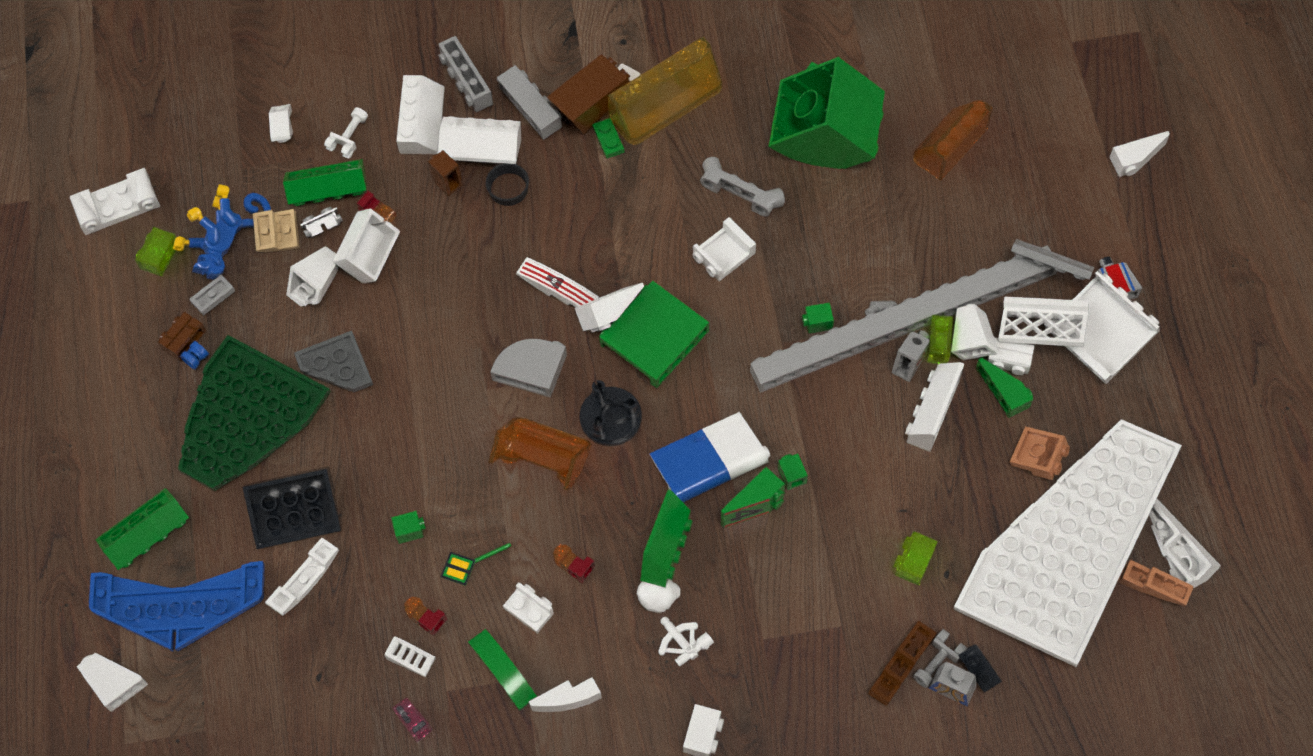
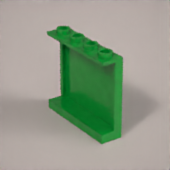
M652 281L641 289L639 296L633 299L616 321H613L611 327L602 330L599 337L600 346L604 347L607 345L649 377L650 384L657 389L709 332V322L656 282Z

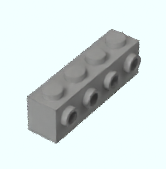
M454 36L439 43L441 53L438 55L443 65H447V71L451 79L455 78L457 81L456 86L459 92H464L468 106H472L478 112L493 105L490 89L457 37Z
M515 65L497 77L499 88L544 140L562 127V116L556 108L553 110L550 106V101L545 95L541 96L537 85L534 82L532 84L529 82L525 71H520Z

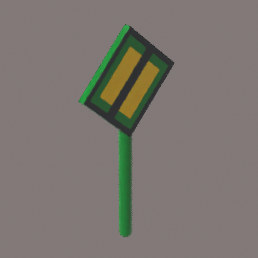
M511 543L505 544L476 559L450 552L440 577L466 586L475 563L511 547Z

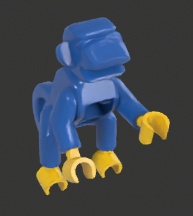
M221 184L218 185L212 207L219 208L216 211L217 224L215 225L206 216L203 217L200 209L194 207L188 211L187 217L191 222L197 219L200 221L199 224L207 230L205 238H189L186 240L184 237L179 236L175 239L173 249L176 251H183L185 245L189 246V248H201L204 250L205 254L199 255L192 272L206 275L207 279L212 280L223 274L225 264L222 257L228 253L234 236L242 228L254 227L253 219H241L239 214L234 213L230 209V199L227 198L229 187ZM258 193L248 194L243 201L245 210L251 214L257 213L259 210L257 206L251 204L253 201L259 203L263 211L271 210L267 199Z

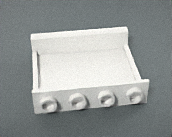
M1097 271L1095 273L1096 277L1073 299L1089 301V318L1084 347H1065L1107 384L1160 329L1158 326L1159 322L1152 315L1147 316L1142 312L1144 308L1138 302L1134 301L1132 303L1127 298L1128 294L1121 287L1117 289L1111 284L1113 281L1105 273L1101 275ZM1050 319V321H1051L1053 324H1055V323H1057V322L1060 321V320H1057V319H1053V320ZM1071 320V322H1072L1074 325H1077V324H1079L1080 322H1082V321ZM1064 324L1063 326L1059 327V329L1062 332H1065L1068 329H1070V327ZM1055 331L1051 332L1054 337L1058 336ZM1076 332L1068 336L1070 339H1080Z

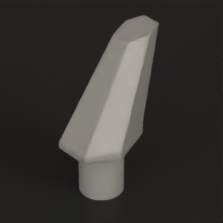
M892 300L871 301L865 313L866 315L873 312L878 313L890 305L896 306L897 303Z

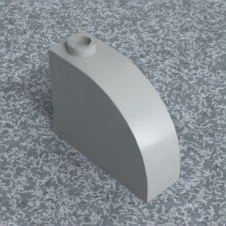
M542 339L518 341L504 349L497 357L491 369L492 380L551 398L567 356L566 346L558 341L550 342Z

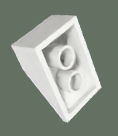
M643 283L622 288L576 307L575 311L583 331L591 330V332L611 327L610 323L620 317L644 287Z

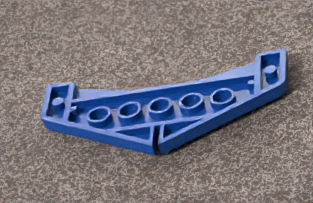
M263 561L250 562L241 565L239 569L178 588H168L124 579L102 572L91 573L89 608L95 615L172 652L174 632H176L175 649L180 651L263 600L265 564Z

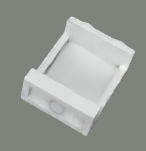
M730 217L723 221V228L700 246L698 244L693 245V258L699 264L702 263L706 267L708 274L711 277L715 276L719 281L756 253V243Z

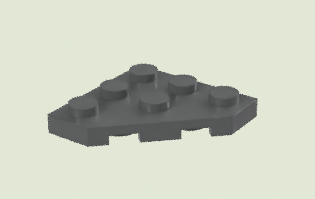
M352 331L294 352L299 368L305 375L352 392H357L373 385Z

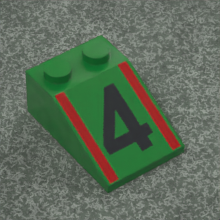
M765 467L721 510V526L726 528L768 514L773 509L777 510L784 502L785 483Z

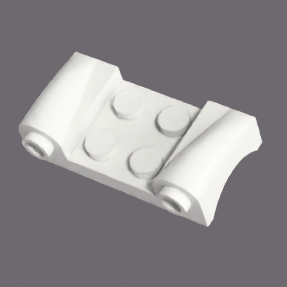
M145 168L126 174V180L90 193L89 189L70 196L80 227L85 235L160 207Z

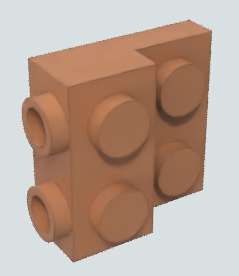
M1025 427L1012 455L1010 464L1013 467L1029 470L1034 476L1053 480L1055 475L1060 474L1062 469L1060 462L1063 457L1066 458L1068 456L1070 446L1065 436Z

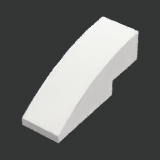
M591 677L573 688L568 680L529 701L532 711L558 712L588 705L601 699L602 696L594 679Z

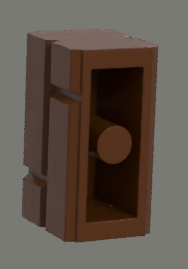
M183 312L181 316H177L173 320L171 328L160 335L158 344L164 352L178 361H182L180 355L184 351H188L193 341L198 342L206 332V329L200 321Z

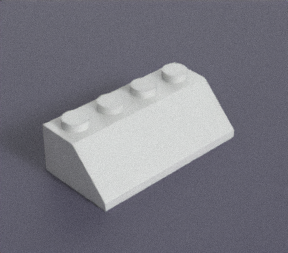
M403 75L397 132V145L400 154H438L445 87L425 76Z
M453 116L443 117L439 131L438 153L444 150L453 160L516 164L521 144V122L457 118Z
M942 363L937 365L935 371L931 370L927 380L930 382L928 388L924 387L920 399L923 400L921 406L917 405L913 413V417H916L914 423L909 422L905 432L908 435L907 443L931 452L959 384L964 367L963 363Z

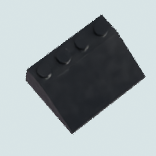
M329 466L249 483L242 487L256 549L341 531Z

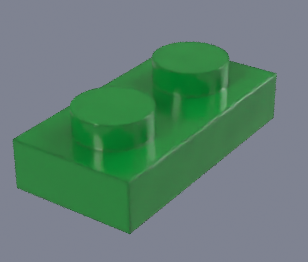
M611 118L592 124L606 159L625 153Z

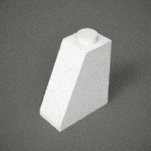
M975 304L959 307L956 312L951 352L962 360L998 354V348L987 315Z
M97 653L86 656L77 666L103 705L111 712L148 685L140 675Z

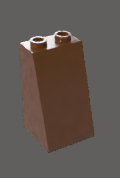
M601 54L547 98L562 115L579 131L585 134L592 127V124L596 123L633 84L629 80L630 75L623 68L619 70L616 67L618 64L610 56L606 58Z

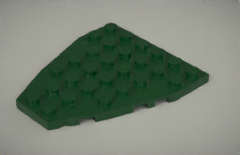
M227 335L203 369L202 373L204 376L201 385H198V394L195 402L192 403L185 425V441L181 448L182 458L179 460L178 470L207 488L216 491L256 467L304 429L330 394V389Z

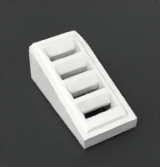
M394 636L385 652L387 660L423 677H426L435 660V656ZM400 646L401 648H400V650H399L397 656H395V653H396L398 647ZM406 650H408L409 653L406 659L403 660L402 657L404 656ZM414 654H417L418 656L416 657L413 665L410 664ZM424 657L426 658V660L422 668L420 669L418 668V665Z

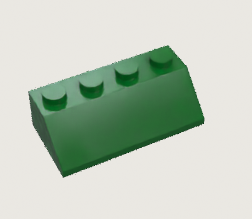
M363 159L286 172L283 185L288 205L300 206L305 204L306 201L311 200L316 203L324 201V198L328 197L339 199L344 197L345 194L352 193L353 196L363 194V191L367 190Z
M165 488L95 540L105 555L119 570L128 567L138 555L147 553L157 541L161 542L167 538L168 533L173 529L182 527L189 516Z
M667 490L644 550L640 581L666 588L668 580H673L676 569L673 567L674 563L678 564L680 561V547H685L687 540L685 533L690 532L693 520L690 519L691 510L671 490Z

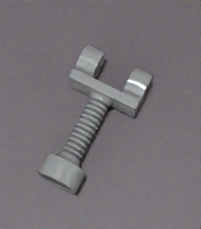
M944 629L932 642V646L940 652L924 670L918 669L913 675L914 680L922 687L927 688L933 681L931 675L946 657L956 664L960 659L958 655L967 649L962 643L954 651L947 647L944 642L950 634Z

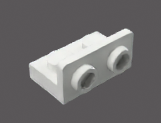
M518 582L516 591L506 601L503 608L538 634L554 614L551 607L552 603L545 597L539 598L535 595L534 589L529 585L525 584L523 586Z

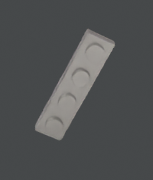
M1016 239L1011 250L1020 258L1029 257L1034 259V262L1037 264L1051 265L1056 271L1062 273L1070 272L1074 274V277L1085 280V278L1090 280L1094 270L1093 266Z

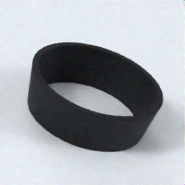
M503 163L497 165L488 173L486 188L496 203L504 206L515 205L521 202L527 195L529 177L521 166ZM503 174H516L524 180L526 184L524 191L514 198L502 199L491 193L492 183Z

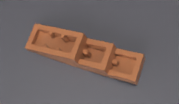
M1132 560L1126 562L1117 581L1142 593L1182 606L1187 605L1194 587L1155 567L1149 569Z

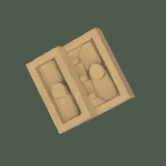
M294 209L275 213L272 210L253 213L257 252L286 251L300 248L297 216Z

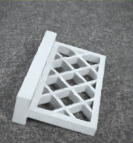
M1004 297L999 342L1084 347L1089 318V301ZM1007 317L1019 318L1011 322ZM1029 318H1038L1039 320L1032 323ZM1050 319H1057L1060 321L1053 324L1050 321ZM1071 320L1082 321V322H1080V323L1077 324V325H1074V324L1071 322ZM1024 321L1028 326L1020 330L1017 325ZM1043 323L1049 326L1044 331L1038 328ZM1064 324L1070 327V329H1068L1065 332H1062L1059 329V327L1063 326ZM1010 329L1016 332L1014 335H1004ZM1034 330L1037 335L1032 337L1027 336L1026 333ZM1055 331L1058 334V336L1055 338H1049L1047 336L1049 333ZM1076 332L1080 339H1070L1068 336Z

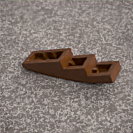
M918 620L868 694L887 706L924 654L937 632Z

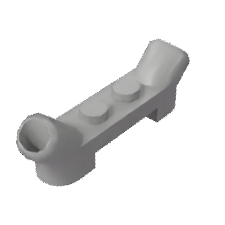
M709 157L704 160L702 166L705 173L701 177L700 182L708 190L716 194L721 188L751 202L752 211L766 217L769 216L772 209L784 205L785 197L782 189L775 188L763 191L753 183H747L734 174L722 171L718 158Z

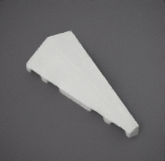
M1156 499L1149 514L1153 523L1151 528L1162 555L1168 560L1171 568L1169 572L1171 576L1195 588L1206 582L1221 565L1167 508Z

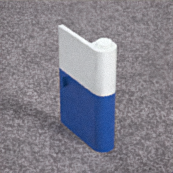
M740 412L649 453L666 481L668 489L673 491L682 502L688 501L768 463V458L770 457L768 448L761 445Z

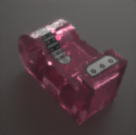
M407 697L392 708L416 743L432 731L430 724Z

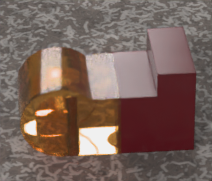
M367 191L357 202L359 211L372 209L384 218L383 222L388 221L391 224L397 217L392 208L376 199L370 191Z
M559 545L554 550L553 556L556 565L581 583L585 581L595 568L594 560L588 556L582 560L572 553L571 548L567 545Z
M411 597L405 602L404 608L408 617L432 636L447 621L445 613L439 609L433 613L424 606L420 598Z

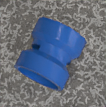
M193 341L188 351H184L180 358L195 370L199 366V362L202 359H206L209 353L198 342Z

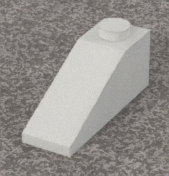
M1169 131L1113 147L1110 160L1118 176H1131L1140 170L1166 145L1170 135Z

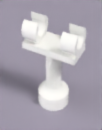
M355 107L351 113L353 119L342 136L333 132L330 133V136L324 143V146H327V150L333 151L338 143L343 145L341 150L342 156L348 159L356 150V145L349 138L358 124L364 123L368 117V114L358 107Z

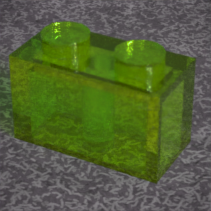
M153 227L152 231L147 234L143 247L136 254L135 261L139 268L162 277L176 252L173 249L174 241L177 238L176 235Z
M932 315L929 326L930 343L928 346L927 363L942 364L949 362L953 317Z
M913 531L911 538L907 536L902 548L905 549L903 555H898L893 567L897 568L895 576L919 586L938 541Z

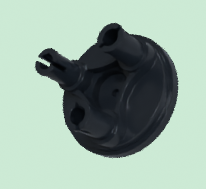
M597 380V385L593 382L592 393L585 399L580 409L579 417L582 430L590 440L603 446L624 444L636 435L641 426L642 411L640 404L630 392L618 387H605L603 381Z

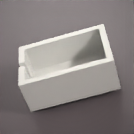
M372 209L356 213L333 260L335 264L361 283L377 280L400 233V230L388 221L383 222L384 218Z

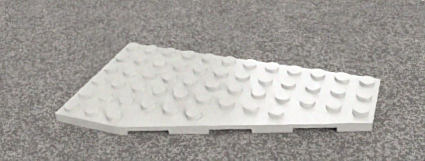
M1120 420L1084 457L1069 468L1045 494L1030 505L1010 524L1006 531L981 552L954 606V610L1077 667L1182 445Z

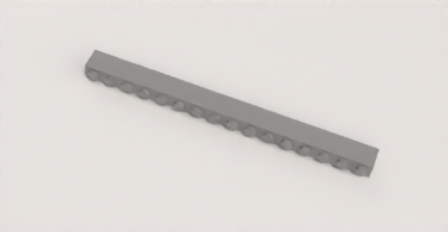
M1048 245L1042 247L1043 249L1051 251ZM1014 256L1009 261L998 262L994 267L989 269L983 268L969 277L963 276L954 283H945L934 291L928 290L916 298H907L896 306L890 305L881 312L870 313L861 320H852L841 328H832L828 333L814 335L808 341L803 343L797 342L785 350H777L768 357H759L750 364V373L761 393L956 315L957 308L966 306L967 304L981 305L1053 276L1057 271L1053 266L1037 264L1034 262V259L1029 257L1020 258Z

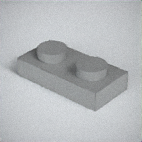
M220 275L189 300L204 316L234 293L235 289Z

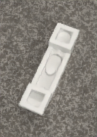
M321 538L309 551V557L283 587L279 586L265 603L282 616L286 614L315 586L336 557L339 549Z

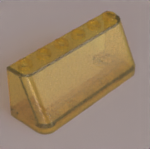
M704 37L699 38L608 95L609 115L612 123L628 143H641L720 93L722 90V79L709 42Z

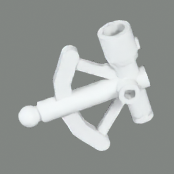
M663 617L661 619V624L665 626L668 633L662 639L659 654L661 656H664L665 653L681 654L675 659L679 667L689 659H696L700 650H707L714 643L706 632L695 641L694 630L698 629L696 622L683 623L675 627L669 621V618ZM690 630V644L681 632ZM674 638L682 649L667 647Z

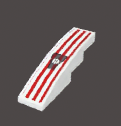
M526 257L516 275L546 295H553L566 305L571 304L574 307H578L599 298V296L563 274Z

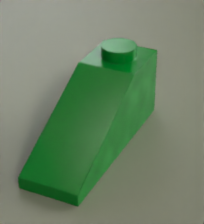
M983 358L978 359L977 371L1008 418L1031 407L1033 394L1028 387L1026 388L1020 380Z

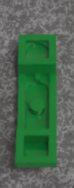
M486 629L468 641L469 645L478 657L482 659L519 711L527 706L529 701L537 697L525 678Z

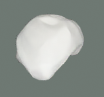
M668 580L666 588L642 581L638 586L636 594L638 595L639 602L646 610L662 613L669 609L674 601L679 598L681 589L672 580Z

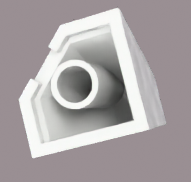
M325 246L292 265L286 295L299 306L320 303L338 271V265L333 262L336 253Z

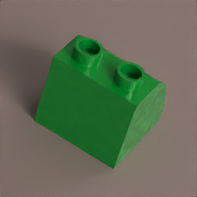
M840 57L780 80L768 147L786 157L814 166L846 169L863 162H869L875 159L878 152L877 140L880 122L884 114L882 108L885 91Z

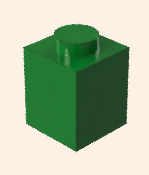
M830 303L805 307L802 322L804 327L807 326L808 333L828 331L833 328L834 319Z
M788 454L778 460V470L787 490L807 484L808 475L799 454Z
M417 511L391 517L399 544L424 537L422 530L426 529L423 517L419 518Z

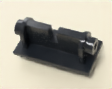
M973 644L958 655L969 672L976 676V682L984 693L1002 682L977 644Z

